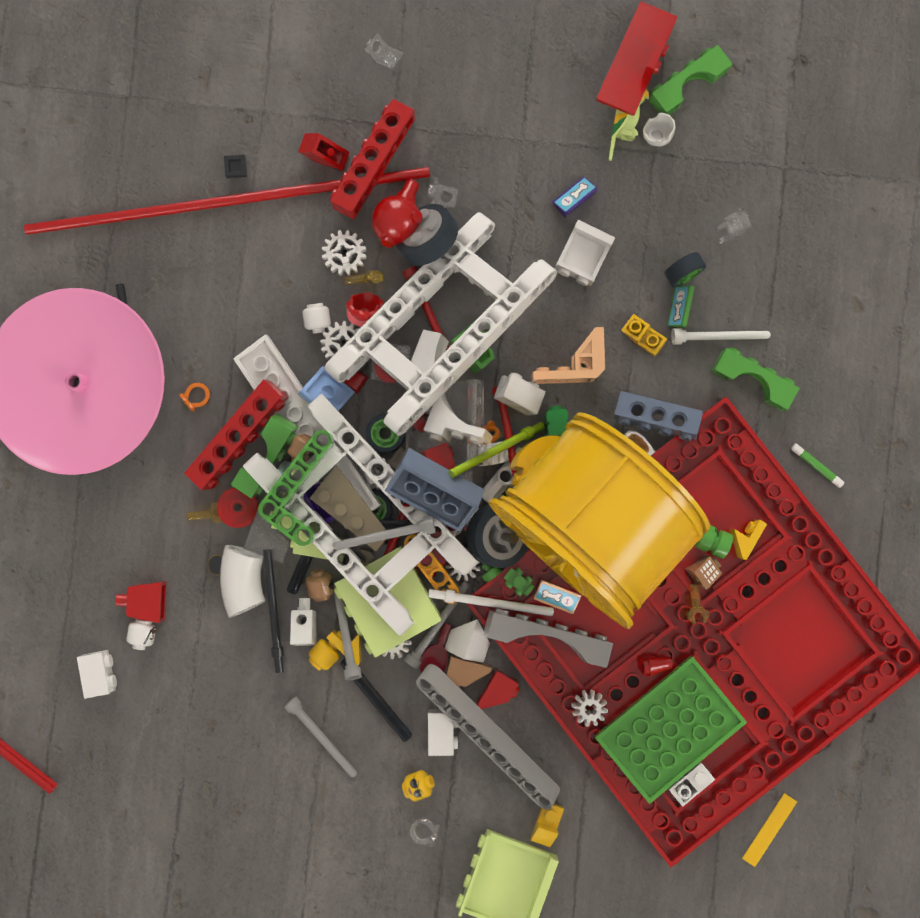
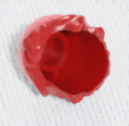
M371 292L351 295L350 300L346 302L347 318L352 324L361 328L383 306L384 301Z

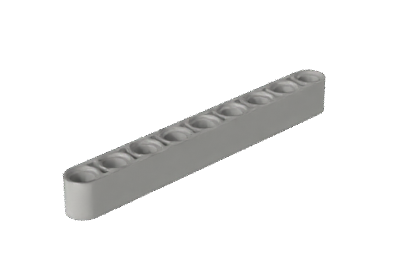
M433 664L427 665L416 680L417 687L539 807L546 810L551 809L560 793V787L440 668Z

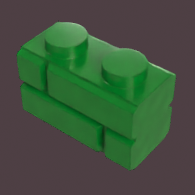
M561 406L549 407V410H547L543 417L544 426L546 427L545 436H561L566 431L568 423V412L566 409H562Z

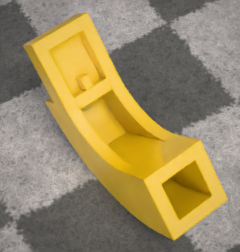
M560 436L538 438L518 451L509 468L517 471L512 478V485L514 487Z

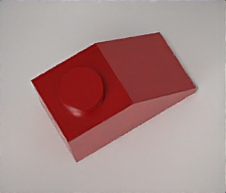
M305 133L298 153L316 163L339 171L344 170L350 153L320 133Z
M496 668L476 705L480 709H485L509 702L511 697L514 699L520 690L518 680Z

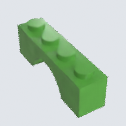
M719 45L713 49L709 47L700 54L698 60L692 59L684 66L683 71L680 73L674 72L664 85L660 83L651 90L652 94L649 102L658 114L665 113L670 115L683 102L682 86L685 83L701 79L712 84L725 75L733 64Z
M725 348L721 351L710 371L711 373L726 381H731L739 375L752 376L761 383L764 389V402L780 411L789 409L800 389L795 386L793 380L777 376L775 370L759 366L758 361L750 357L745 358L741 356V352L735 348Z
M279 413L269 419L261 433L267 445L266 458L274 467L278 461L281 462L286 456L287 451L285 449L288 444H291L297 435L295 432L299 428ZM244 467L240 468L231 483L233 487L251 499L257 494L261 495L264 492V489Z

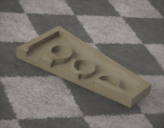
M337 465L310 497L312 501L357 537L386 531L385 527ZM385 540L367 543V545L377 551Z

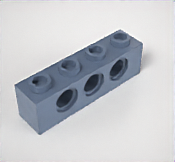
M621 391L614 419L621 425L629 426L633 424L637 425L641 430L650 431V429L657 430L661 435L670 436L673 434L679 436L682 440L691 441V439L696 440L703 411ZM634 409H640L643 411V414L640 416H634L632 414V411ZM655 414H661L663 416V419L661 421H655L653 420L652 416ZM681 419L684 424L682 426H675L673 421Z

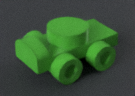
M518 567L515 570L511 568L504 576V579L507 580L504 584L510 589L514 586L516 588L514 592L520 597L522 594L528 596L535 587L531 584L533 579L528 575L525 578L521 575L524 572Z

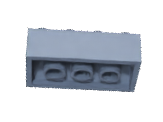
M409 448L395 470L385 492L460 532L479 507L484 489L459 475L451 478L448 474V469Z

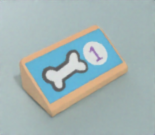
M542 579L534 596V599L571 614L574 613L581 598V595Z

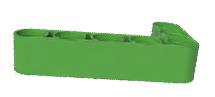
M319 430L314 433L258 507L262 518L300 546L311 544L315 539V532L308 524L285 507L333 446L334 438L331 433L325 430ZM326 434L328 436L329 442L326 446L318 444L320 435ZM312 451L315 454V460L308 464L304 459L305 454ZM298 468L302 473V477L295 481L292 479L291 473L294 469ZM281 486L288 488V495L285 498H281L278 494V489ZM268 503L273 504L275 507L272 515H268L265 512V506ZM285 516L292 519V526L290 528H285L282 525V519ZM301 530L309 532L310 537L307 542L300 540L299 533Z

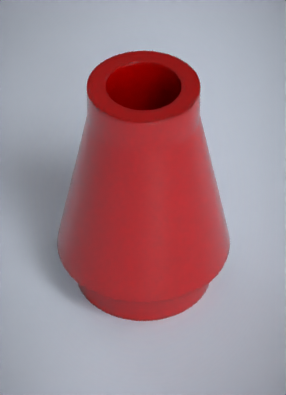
M644 656V658L639 660L642 675H647L648 677L672 669L673 666L670 657Z

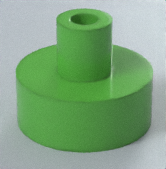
M483 564L481 567L485 570V573L481 577L487 583L503 570Z

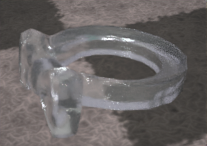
M424 818L417 819L410 827L411 838L417 844L425 845L429 843V846L433 847L440 825L436 824L434 826L431 821ZM420 823L426 824L432 831L431 838H418L415 834L416 825Z

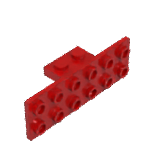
M644 2L639 3L596 101L631 116L635 115L653 73L657 74L662 64L659 61L660 57L664 58L669 48V45L666 43L677 20L676 15Z

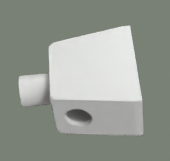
M298 598V610L291 611L290 645H316V611L310 610V598ZM306 616L307 621L305 624H302L301 619Z

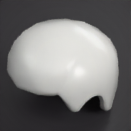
M659 113L652 119L649 118L643 128L644 139L651 146L661 147L668 144L675 134V120L665 113Z

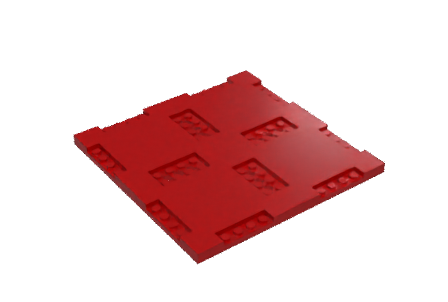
M727 396L703 413L696 440L685 441L675 435L657 449L651 457L687 490L705 513L710 525L716 527L718 532L723 530L730 533V529H735L746 535L745 529L749 522L761 520L767 524L747 560L737 557L733 542L724 559L711 555L710 550L704 552L693 546L665 578L664 584L654 590L638 611L633 610L634 616L631 619L634 624L630 629L619 625L605 615L584 595H581L573 614L535 600L534 596L541 579L575 593L578 592L544 563L531 549L526 551L522 559L516 564L506 567L495 578L484 583L470 594L554 608L553 616L508 609L502 610L509 611L508 615L516 617V613L528 616V620L536 622V619L548 621V626L555 627L556 624L568 627L567 631L575 632V629L587 631V636L594 637L595 634L607 637V641L613 643L608 666L605 668L582 661L568 644L552 636L528 635L508 643L495 640L670 868L920 672L919 640ZM705 555L711 558L715 557L721 565L719 569L722 572L719 578L707 590L698 587L685 570ZM778 560L784 562L785 567L781 572L775 569V563ZM518 567L524 572L521 575L525 578L528 575L533 579L531 584L535 587L528 596L522 594L520 597L514 592L516 590L514 586L510 589L504 584L507 581L504 579V576L511 568L515 570ZM761 573H766L768 582L761 585L758 577ZM745 586H750L752 589V594L749 597L742 595V589ZM466 603L484 627L489 610L496 612L495 607ZM644 656L670 657L673 666L672 669L648 677L647 675H642L639 660L644 658ZM693 656L747 723L701 761L715 780L682 807L669 791V788L649 804L594 736L688 657ZM735 674H740L742 677V681L738 685L732 684V677ZM630 676L638 678V683L634 687L627 685V679ZM592 689L595 691V695L598 693L602 694L601 700L607 701V704L603 707L607 708L608 713H601L604 721L597 718V726H594L592 721H590L589 726H585L584 721L579 723L577 721L578 716H573L572 714L576 708H573L571 704L573 702L578 703L575 699L576 695H579L581 698L583 697L582 690H585L587 695H589V691ZM613 689H620L622 692L621 697L617 700L612 699L610 696ZM753 691L755 694L754 699L747 702L745 700L746 692ZM587 704L585 706L587 710L592 711L594 709L592 705L589 706ZM763 707L767 708V716L759 718L758 710Z

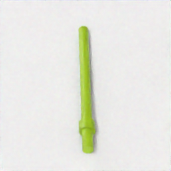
M539 422L531 427L527 426L521 429L520 433L450 469L448 471L449 476L454 478L515 444L533 438L536 433L545 428L544 424Z

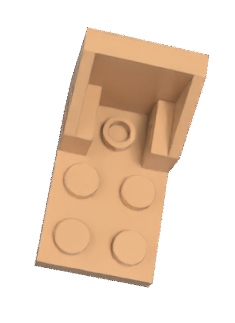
M595 327L571 358V370L570 367H558L556 371H549V367H540L532 372L530 376L531 382L536 384L593 382L605 370L604 327Z

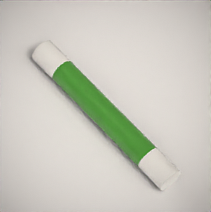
M797 443L791 447L794 453L838 488L843 486L845 483Z

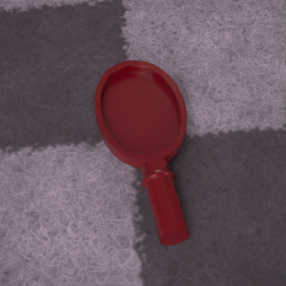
M444 622L437 643L429 646L423 653L420 660L421 673L429 664L437 666L443 672L445 671L448 655L444 645L452 627L451 624Z

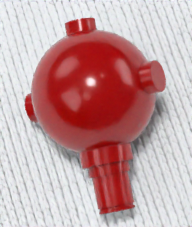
M407 179L403 189L397 195L382 199L373 211L372 228L381 240V244L387 248L396 246V244L402 243L409 238L422 222V213L415 204V195L418 191L419 183L413 179Z

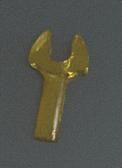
M377 270L367 271L366 274L345 277L344 281L346 285L364 282L378 283L384 281L383 272L380 273Z
M217 502L211 503L209 510L187 513L188 521L210 518L214 523L222 522L219 516L216 515Z
M698 584L690 585L693 607L686 612L687 618L695 625V614L700 613L702 622L706 623L709 618V611L701 607Z

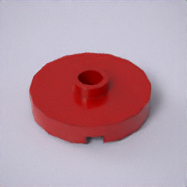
M234 487L223 492L218 499L216 507L217 514L224 524L233 528H242L255 520L259 506L255 496L251 499ZM235 504L241 505L239 512L234 510Z

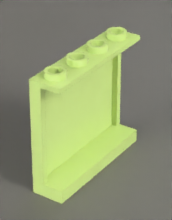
M403 546L368 564L365 568L370 573H377ZM415 568L410 570L389 590L409 611V616L415 622L401 636L389 626L346 578L334 583L336 586L334 591L337 597L344 600L346 604L344 609L347 615L355 620L356 624L354 627L358 635H363L366 643H364L366 650L370 655L373 653L375 658L442 621L439 611L432 599L428 597V592ZM376 585L368 586L367 591L370 595L375 596L379 593Z
M487 829L485 835L481 834L477 847H480L478 855H473L470 867H473L471 874L466 875L463 887H466L464 893L458 896L456 902L458 916L466 913L477 918H539L559 863L557 855Z

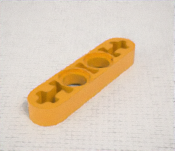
M409 534L405 538L404 546L410 542V538L413 539L418 534ZM432 551L428 554L432 558L430 565L425 566L421 562L417 564L435 590H440L439 587L449 581L450 583L447 584V587L460 594L459 587ZM434 572H442L444 580L442 582H435L432 578Z

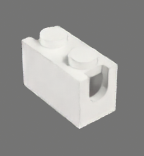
M511 373L509 377L503 375L494 399L527 416L538 414L546 391L540 389L539 385L534 382L523 380V377L517 373Z
M108 650L77 657L84 699L110 694L116 690L117 679L112 673L113 658Z
M440 709L428 710V756H454V749H458V736H454V728H458V726Z

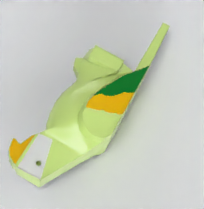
M645 90L639 106L645 99H649V92ZM639 106L634 116L616 109L609 161H612L616 138L633 141L635 136H638L635 126L640 117Z

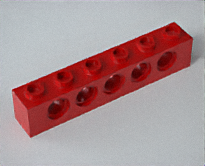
M392 99L390 104L384 107L382 117L372 127L371 135L363 141L360 153L353 157L349 171L344 172L342 175L341 184L331 193L330 202L334 210L355 220L414 123V109L395 99ZM391 123H395V124H396L395 126H392V127H391V126H388V125L391 124ZM380 140H386L385 143H378ZM371 156L376 157L374 160H367ZM360 173L366 174L364 177H357ZM350 190H355L354 194H346Z
M263 379L184 474L200 490H212L219 483L218 479L231 470L232 463L246 452L245 448L249 443H253L259 437V431L265 428L269 419L276 412L284 408L286 405L285 401L289 397L272 381ZM263 401H266L267 408L263 411L261 405ZM252 416L254 422L252 426H249L248 419ZM237 432L240 433V440L238 442L235 439ZM224 447L227 449V455L225 457H223L222 450ZM210 463L214 466L212 473L209 470Z

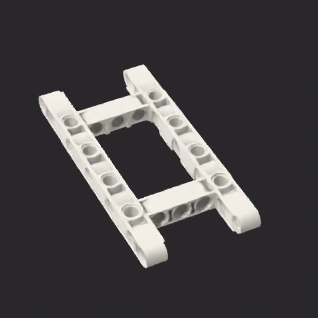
M481 212L476 213L458 231L453 246L446 254L432 263L423 265L325 365V371L338 383H342L346 379L349 380L369 359H372L402 385L407 392L387 411L388 414L384 419V424L398 436L404 434L553 282L557 275V270L541 259L538 262H534L512 283L474 254L491 237L490 234L495 228V223ZM453 272H461L469 279L471 284H476L484 291L486 296L490 295L496 301L424 373L386 340L396 330L398 331L415 314V311L444 285L443 282ZM489 329L488 332L482 333L483 330ZM455 359H460L459 362L452 363ZM425 389H431L428 393H423Z
M321 393L307 407L313 412L312 416L327 432L331 433L334 438V444L285 508L309 526L312 522L319 523L320 531L315 534V539L312 543L389 626L401 636L415 622L409 616V611L389 591L434 548L438 550L456 571L459 570L464 576L478 564V561L442 522L433 518L434 525L442 530L440 537L433 538L430 534L427 535V533H422V531L419 532L375 574L370 573L364 567L361 559L350 548L333 549V543L341 540L332 532L333 529L325 520L304 502L303 494L314 484H317L322 476L329 470H332L348 454L412 524L420 523L421 520H424V517H429V515L413 506L404 507L400 499L385 492L394 471ZM347 433L354 435L355 439L351 444H345L343 440ZM256 453L243 465L244 469L267 494L282 476L267 458L264 459L259 453ZM315 454L307 461L308 464L314 462ZM375 464L383 466L384 470L380 476H376L372 472ZM300 469L291 476L293 480L298 481L301 479L302 473ZM281 486L278 489L280 497L285 490L288 491L286 486ZM301 530L308 538L310 537L307 530ZM341 553L349 556L350 561L348 564L344 565L339 562V555ZM376 585L379 593L375 596L370 595L367 591L368 586Z

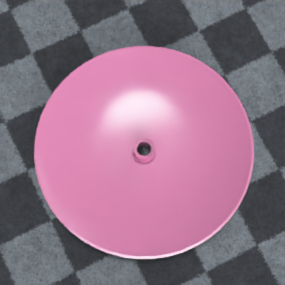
M66 288L50 291L29 300L6 319L0 327V439L15 455L41 470L57 474L79 475L110 467L124 459L141 444L153 427L159 414L164 394L165 375L157 341L145 321L132 308L119 299L103 292L84 288ZM79 378V384L76 387L75 380Z

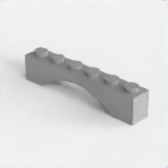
M496 608V612L489 610L483 633L487 638L508 643L528 635L552 636L568 644L582 661L605 668L608 666L613 643L607 641L606 636L595 634L594 637L587 636V631L575 629V632L567 631L568 627L556 624L555 627L548 626V621L536 619V622L528 620V616L516 613V617L509 616V611L498 608Z

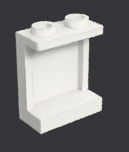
M578 220L555 269L562 276L569 277L570 275L576 278V282L583 286H592L615 237Z

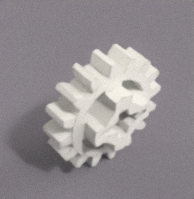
M341 230L338 231V236H335L333 233L330 234L332 240L325 239L328 246L322 247V250L326 253L322 255L323 260H328L325 263L326 267L332 266L331 271L334 273L338 270L340 276L343 275L344 271H346L348 276H350L351 270L357 273V266H364L361 259L367 258L363 254V252L367 251L366 247L361 246L364 243L363 240H357L358 236L356 233L350 236L349 230L346 231L345 235L342 234ZM346 241H350V242L354 243L356 246H354V245H351V246H350L349 244L346 243ZM344 249L347 251L345 257L342 256V250ZM354 257H357L356 260L351 264L352 259ZM333 260L340 261L343 266L336 264Z
M343 321L342 326L335 322V328L328 326L329 333H322L326 339L320 340L321 345L325 346L321 348L322 353H327L325 358L328 360L335 355L330 348L339 351L342 340H345L347 343L351 339L348 336V332L355 335L360 328L354 330V324L351 323L350 326H347L346 321Z

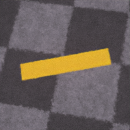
M785 793L783 794L742 857L743 860L754 867L757 865L797 803L796 800Z

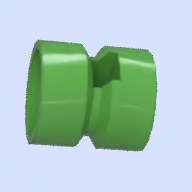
M710 525L709 531L703 534V538L694 547L704 552L710 550L711 555L724 559L731 548L733 534L723 530L718 532L716 527Z

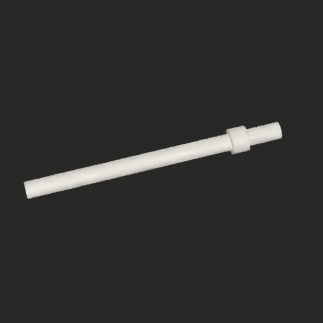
M429 589L428 593L429 598L442 599L448 603L455 601L553 616L554 608L459 594L455 593L454 590L446 589V591Z

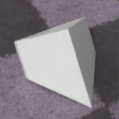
M478 619L451 629L445 649L462 659L483 663L490 642L483 635L484 631Z

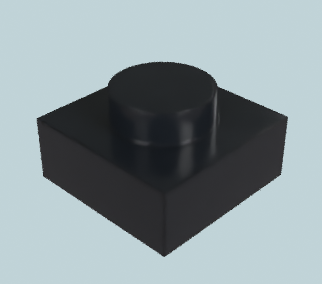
M244 154L224 156L226 178L247 177L246 156Z

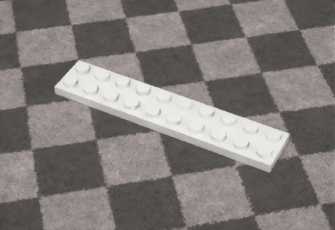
M265 334L233 358L254 390L265 379L272 381L289 397L285 401L286 405L275 414L279 413L299 428L295 432L297 435L304 433L312 437L317 431L325 430L312 416L313 412L307 407L309 403L298 395L303 387L268 335ZM263 401L262 403L267 408V402ZM326 434L320 435L318 438L320 446H324L329 442ZM349 455L344 456L336 465L373 512L381 506V503ZM329 470L320 478V484H322L332 470Z

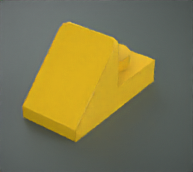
M761 520L749 522L745 529L746 535L735 529H730V533L733 534V544L738 558L747 560L767 525Z
M334 629L326 638L345 655L341 631L337 632ZM357 635L351 643L355 663L359 665L361 662V636Z
M554 804L549 810L540 809L530 841L551 847L559 834L557 828L564 811L563 806Z

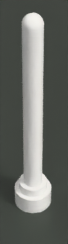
M673 328L671 341L673 345H681L686 340L768 339L771 334L769 331L686 332L682 328Z

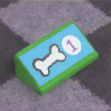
M678 286L675 288L667 324L668 327L683 329L687 326L694 286Z

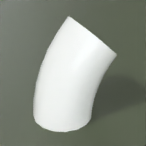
M234 545L225 546L220 568L221 594L229 618L244 613L266 601L261 586L263 556L255 551Z

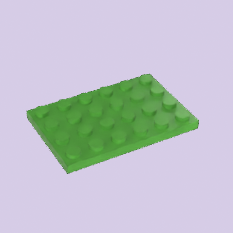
M690 656L594 737L650 804L743 727L747 721L694 657Z

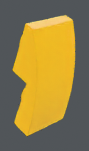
M634 314L621 329L627 337L654 357H656L667 342L666 337L652 329L650 324Z

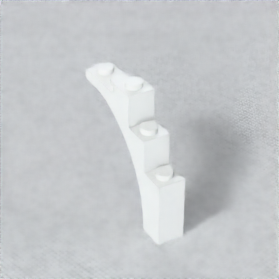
M423 330L411 362L425 373L444 354L449 341L441 333ZM425 389L423 393H428L431 389ZM445 393L425 412L429 414L424 431L430 435L429 438L439 443L442 440L450 442L452 437L463 440V437L478 445H482V442L490 444L493 436L486 429L468 425L456 416L447 401Z

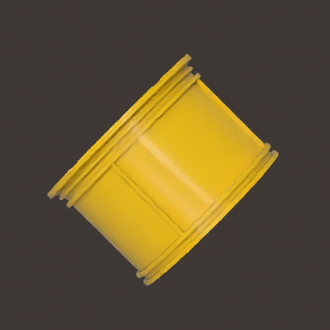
M582 412L577 413L567 423L566 431L513 489L508 488L505 491L506 496L502 495L499 500L493 497L488 502L492 510L505 525L513 530L519 539L578 593L584 595L605 615L627 629H630L634 624L631 619L634 616L633 610L638 611L646 599L692 547L703 538V534H706L710 529L709 520L701 507L663 466L621 432L602 420Z

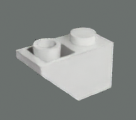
M699 762L669 787V791L683 807L715 779L705 766Z

